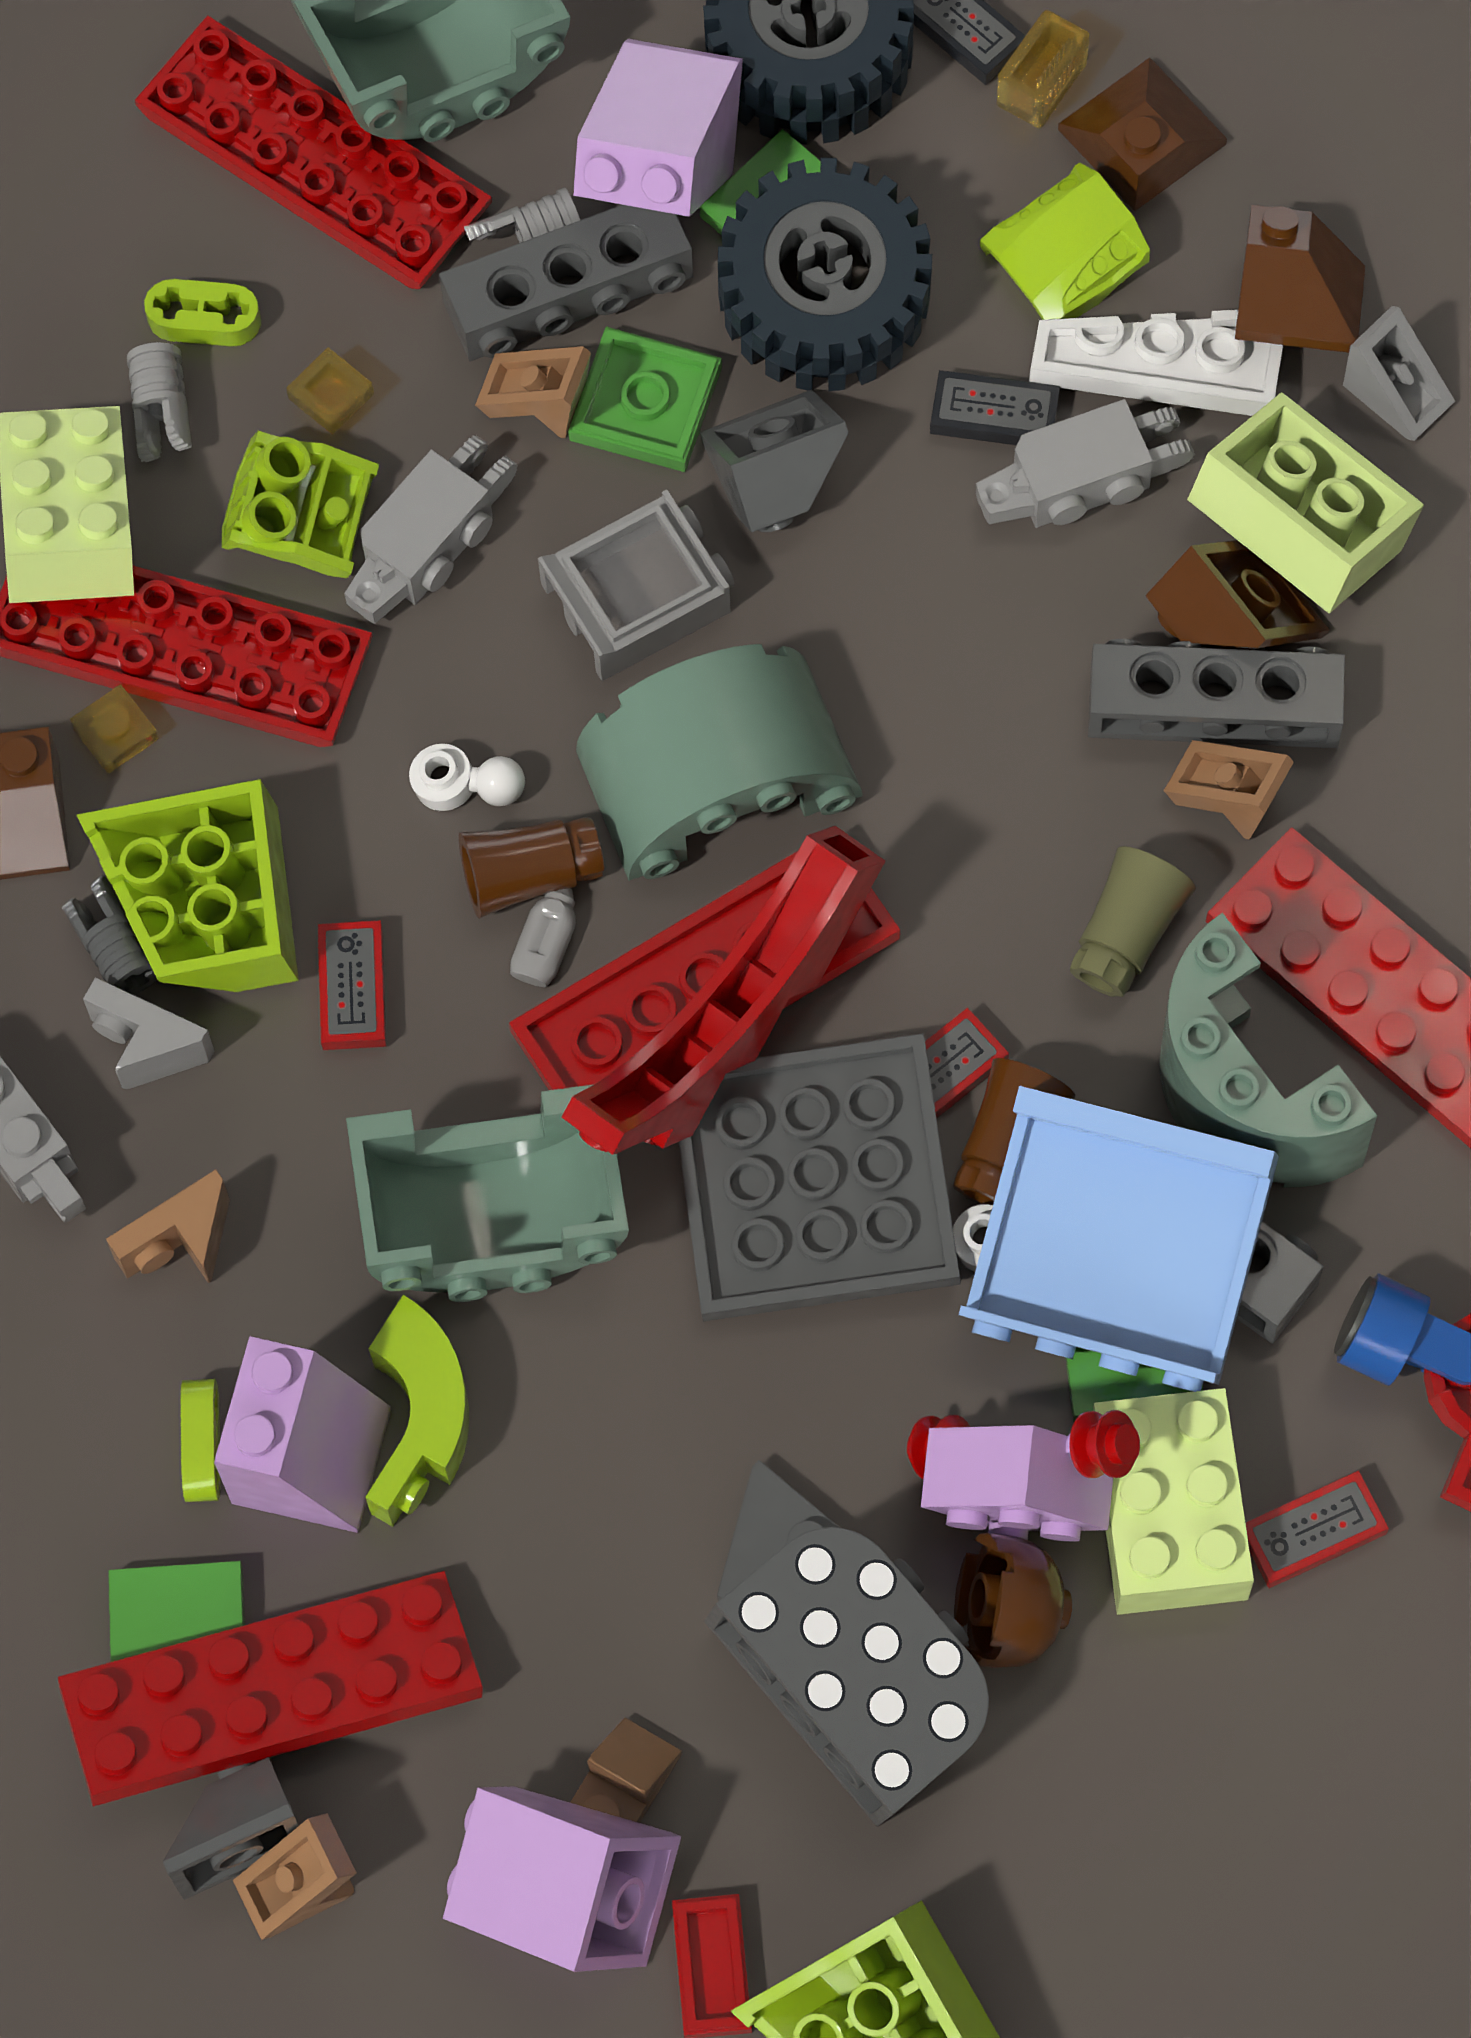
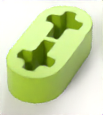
M182 279L163 280L155 284L147 292L144 300L145 313L152 332L159 338L171 342L241 346L250 342L258 334L261 326V315L256 297L249 289L237 284ZM171 302H181L183 310L176 312L175 319H166L163 311L169 310ZM234 306L241 307L242 315L236 317L235 324H226L223 316L229 314L230 308Z
M216 1379L182 1380L181 1475L185 1502L219 1501L221 1477L214 1463L220 1443V1404Z

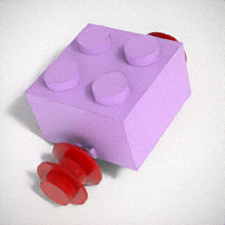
M1111 1410L1104 1415L1096 1411L1083 1412L1075 1420L1071 1433L1068 1436L1034 1425L971 1427L959 1415H948L942 1419L929 1415L920 1418L915 1423L907 1442V1454L916 1474L923 1479L922 1508L946 1514V1525L951 1527L984 1530L987 1526L989 1527L988 1533L1014 1536L1028 1540L1029 1531H1040V1536L1046 1539L1079 1541L1081 1531L1108 1530L1113 1478H1121L1127 1475L1132 1469L1140 1451V1438L1136 1428L1128 1415L1119 1410Z

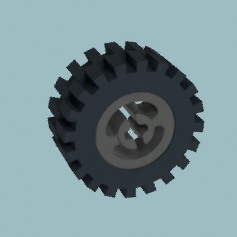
M705 0L706 5H703L705 52L743 59L737 120L747 126L754 116L758 117L760 134L772 139L777 135L779 128H785L790 130L791 137L804 145H807V132L821 131L823 144L839 141L840 126L848 124L854 135L868 129L869 110H872L882 119L892 109V92L901 96L907 84L908 69L912 68L913 0H811L812 22L816 31V47L806 48V26L804 17L801 14V0Z
M821 158L820 172L815 173L806 172L804 160L789 163L787 180L779 182L773 170L758 179L759 197L756 199L745 190L736 201V219L729 216L726 218L722 228V246H718V297L720 312L724 311L725 328L732 341L741 337V354L751 365L761 356L765 358V375L779 383L785 371L788 370L796 373L797 389L809 391L813 387L814 377H827L829 392L845 390L846 375L856 372L862 386L876 379L877 362L882 360L891 370L902 360L903 343L905 342L913 347L921 334L922 318H927L932 276L933 254H929L930 235L926 223L918 225L919 208L910 196L897 203L898 184L884 174L876 186L869 183V166L854 161L851 173L847 175L837 173V158ZM847 243L859 251L869 269L868 276L856 290H850L852 285L853 258L852 255L847 256ZM794 249H799L797 256L798 284L802 283L803 296L791 289L780 270L783 261ZM824 264L829 272L834 273L825 275L824 270L821 267L815 266Z

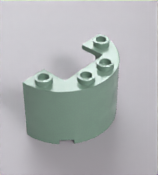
M290 0L356 122L366 132L374 136L394 140L424 138L427 142H435L448 136L455 128L478 118L488 120L503 113L510 104L509 99L529 85L550 62L557 59L563 53L565 48L563 41L567 35L571 18L561 0Z
M752 644L706 653L670 666L638 682L618 695L621 705L616 712L607 719L604 713H596L587 723L578 738L576 753L628 881L644 876L646 879H656L671 873L679 866L680 862L687 860V835L698 831L704 834L722 831L731 826L737 820V817L759 809L763 812L780 810L791 804L796 799V796L800 795V808L804 817L817 812H821L823 815H831L847 809L855 802L856 798L863 796L862 789L810 667L800 652L793 648L782 646L777 650L778 655H766L762 644Z
M1222 912L1195 936L1182 955L1173 975L1159 1059L1162 1091L1168 1109L1178 1127L1275 1151L1279 1158L1272 1182L1284 1183V1187L1313 1186L1344 1177L1363 1167L1377 1115L1339 1065H1336L1288 1098H1283L1232 1030L1233 1027L1249 1018L1251 1013L1250 1005L1234 984L1260 968L1261 962Z
M592 1085L542 1091L541 1114L414 1131L411 1109L346 1118L366 1265L371 1276L382 1282L383 1289L388 1291L448 1292L449 1300L467 1302L486 1296L487 1290L513 1286V1290L518 1293L542 1291L552 1285V1277L563 1275L589 1264H598L614 1259L617 1256L616 1249L624 1242L629 1232L617 1153L612 1155L609 1152L591 1147L582 1140L578 1129L561 1118L572 1096Z

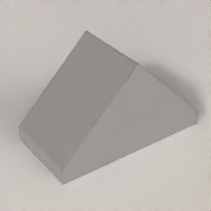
M1391 306L1350 346L1343 386L1406 439L1415 441L1455 402L1399 307Z

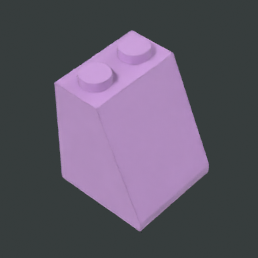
M633 39L624 41L578 135L573 196L690 217L733 175L743 59Z
M249 1336L214 1460L231 1504L358 1533L367 1502L365 1497L371 1487L391 1413V1406L313 1350Z
M478 1787L475 1799L470 1804L465 1816L464 1827L466 1833L458 1863L448 1879V1900L443 1919L574 1972L646 1967L681 1836L517 1787Z

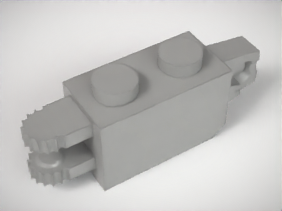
M1123 399L1021 435L1015 448L1014 464L977 482L975 494L988 524L1031 516L1035 528L1052 522L1055 525H1065L1076 521L1087 510L1109 502L1112 505H1122L1133 501L1144 490L1150 488L1151 478L1184 466L1193 459L1195 453L1190 441L1186 439L1173 441L1170 444L1167 443L1148 450L1146 442L1170 434L1171 431L1179 426L1178 424L1181 422L1175 408L1165 407L1133 418L1126 400Z
M477 435L469 437L464 442V445L448 461L431 449L361 528L365 562L344 593L346 604L354 611L360 613L365 619L375 624L405 598L416 605L428 590L435 592L440 589L453 570L454 560L467 546L470 548L477 546L487 535L493 521L491 505L503 493L504 489L508 487L509 483L512 482L518 470L517 463L507 456H503L477 482L469 475L480 464L484 455H486L485 452L488 449L486 441Z
M0 1057V1174L23 1203L28 1200L30 1204H33L44 1196L64 1224H66L86 1209L82 1198L68 1180L79 1170L68 1145Z

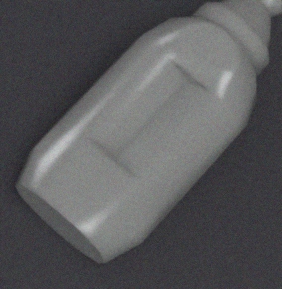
M571 888L545 894V897L539 900L530 910L510 961V974L514 978L534 986L546 988L556 977L576 925V915L573 910L575 901Z

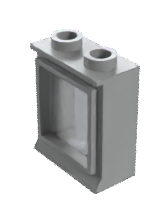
M668 490L662 492V497L559 552L538 558L542 587L547 594L554 590L557 592L563 602L564 616L571 631L575 636L582 633L594 651L596 673L601 681L612 677L731 612L729 588L734 586V579L727 564L718 553L712 556L708 554L699 540L703 538V531L695 514L688 505L679 508Z

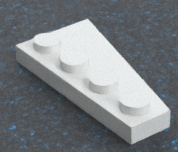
M1237 310L1212 311L1211 318L1176 320V313L1151 314L1150 320L1132 323H1122L1118 316L1039 320L1029 382L1060 386V388L1253 416L1275 398L1283 345L1236 340Z

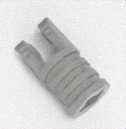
M564 187L556 190L554 195L549 194L536 202L531 201L521 208L515 206L467 225L464 229L469 241H480L495 235L497 231L513 226L519 243L580 221V218L568 190Z
M162 342L147 343L133 348L127 354L131 397L133 399L132 411L136 446L141 462H149L161 457L162 446L160 444L159 421L164 420L168 441L175 450L182 451L192 447L185 384L183 382V367L181 366L182 355L181 350L173 344Z

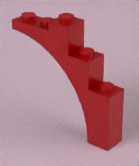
M837 826L807 835L783 878L756 919L697 994L659 1034L631 1059L600 1082L573 1095L561 1118L578 1129L580 1137L588 1145L597 1150L609 1152L612 1155L643 1141L651 1145L660 1146L663 1149L693 1136L726 1073L755 1061L789 998L819 985L886 861Z

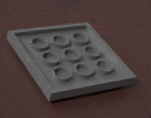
M924 1033L758 1057L755 1061L726 1073L693 1136L679 1141L703 1322L961 1285Z

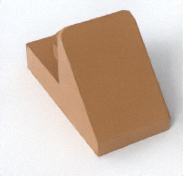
M584 346L495 353L475 406L489 418L534 415L560 438H566L586 383L591 352Z
M1192 740L1164 792L1175 805L1223 813L1243 838L1250 840L1294 762L1286 754Z
M217 1170L212 1171L106 1238L115 1261L127 1279L139 1271L142 1274H148L161 1268L173 1257L174 1249L183 1245L207 1282H211L230 1202L222 1177Z
M624 1717L587 1760L589 1772L570 1803L640 1823L682 1755V1750Z
M328 1813L305 1820L237 1876L233 1882L261 1940H264L348 1899L354 1893V1887L350 1878L357 1874Z

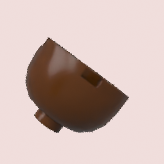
M979 1534L974 1539L983 1544L979 1554L966 1553L961 1564L956 1585L954 1619L961 1627L967 1624L969 1646L964 1647L979 1666L990 1668L1021 1667L1036 1661L1054 1643L1059 1630L1067 1627L1072 1613V1596L1069 1590L1064 1589L1061 1573L1054 1560L1035 1543L1008 1535Z

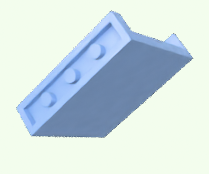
M1019 1086L1013 1107V1112L1017 1114L968 1302L966 1307L961 1305L959 1315L975 1320L972 1333L1010 1343L1014 1330L1037 1336L1035 1349L1073 1359L1076 1347L1101 1353L1098 1366L1137 1376L1140 1364L1165 1370L1163 1384L1193 1392L1201 1391L1203 1381L1219 1385L1279 1156L1275 1151Z

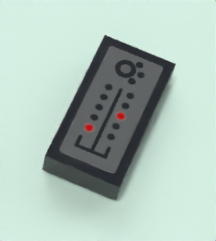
M913 0L914 25L984 85H987L1027 49V37L984 0Z
M939 370L930 422V434L1017 445L1021 435L1055 423L1060 386Z

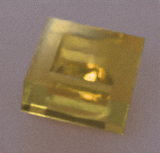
M329 347L286 387L288 399L332 435L374 395L372 382Z
M121 684L70 718L74 731L108 774L159 740L156 728Z

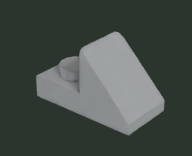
M96 977L83 998L90 1019L93 1021L92 1027L98 1033L120 1044H126L128 1038L131 1039L115 1070L123 1089L134 1088L208 1063L215 1052L207 1029Z

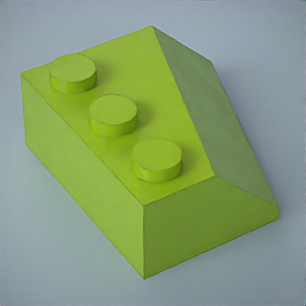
M261 779L77 814L159 982L241 992L299 981L279 812L276 803Z
M922 1900L731 2010L748 2028L754 2025L766 2038H1000Z

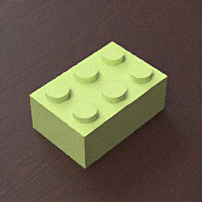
M1282 392L1208 452L1187 499L1329 614L1402 551L1424 506L1422 502Z
M120 406L0 413V484L9 603L134 596L132 546Z
M1226 1388L1094 1403L1093 1411L1099 1412L1102 1415L1111 1410H1119L1128 1415L1140 1438L1139 1455L1130 1472L1124 1477L1113 1478L1108 1530H1105L1117 1615L1248 1600L1254 1578Z

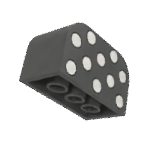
M838 1527L818 1528L805 1532L788 1542L719 1600L704 1622L878 1827L975 1743L982 1732L988 1714V1688L978 1663L963 1646L969 1641L967 1634L947 1611L942 1610L936 1614L920 1595L925 1589L923 1582L904 1560L898 1558L892 1562L878 1545L855 1531Z

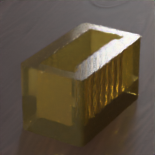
M1044 10L998 74L997 106L1036 128H1042L1087 65L1089 32L1049 10Z

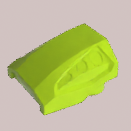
M1080 162L1074 166L1066 178L1037 197L1025 208L994 226L980 239L982 251L986 256L991 254L1002 265L1032 303L1042 320L1078 318L1099 305L1118 285L1123 283L1135 271L1146 265L1150 259V248L1132 213L1099 172Z
M258 430L250 439L235 476L222 525V548L227 550L240 548L280 561L297 564L327 576L347 579L352 574L354 562H351L352 553L372 480L377 475L379 464L324 443L299 441L291 437H279Z

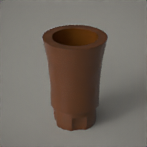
M581 818L564 824L559 819L533 826L497 831L459 832V849L464 877L472 906L479 919L510 905L553 891L574 888L577 882L603 876L604 861L596 827L591 818Z
M1005 1058L993 1059L985 1095L973 1130L961 1155L963 1163L955 1177L954 1189L977 1204L993 1205L1017 1114L1013 1112V1107L1019 1086L1074 1099V1091L1065 1083L1030 1065Z

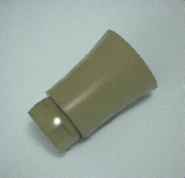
M1118 847L1102 894L1090 921L1079 939L1081 947L1075 954L1070 966L1072 975L1102 994L1111 997H1123L1129 990L1135 975L1141 974L1151 953L1173 918L1195 892L1196 886L1193 881L1178 868L1153 854L1132 847Z

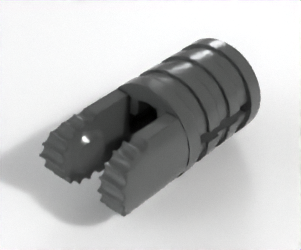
M102 874L92 882L91 890L94 892L107 918L97 923L85 904H82L76 898H71L62 905V908L86 951L91 954L93 962L99 967V972L104 981L135 995L152 985L157 978L126 917V913L112 884L109 882L106 874Z

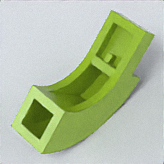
M405 1295L401 1297L368 1348L373 1366L395 1380L410 1400V1418L406 1432L365 1497L371 1515L392 1527L402 1512L411 1515L421 1503L430 1483L429 1480L424 1478L427 1473L449 1485L451 1484L463 1459L469 1432V1404L457 1355L437 1322L422 1307Z

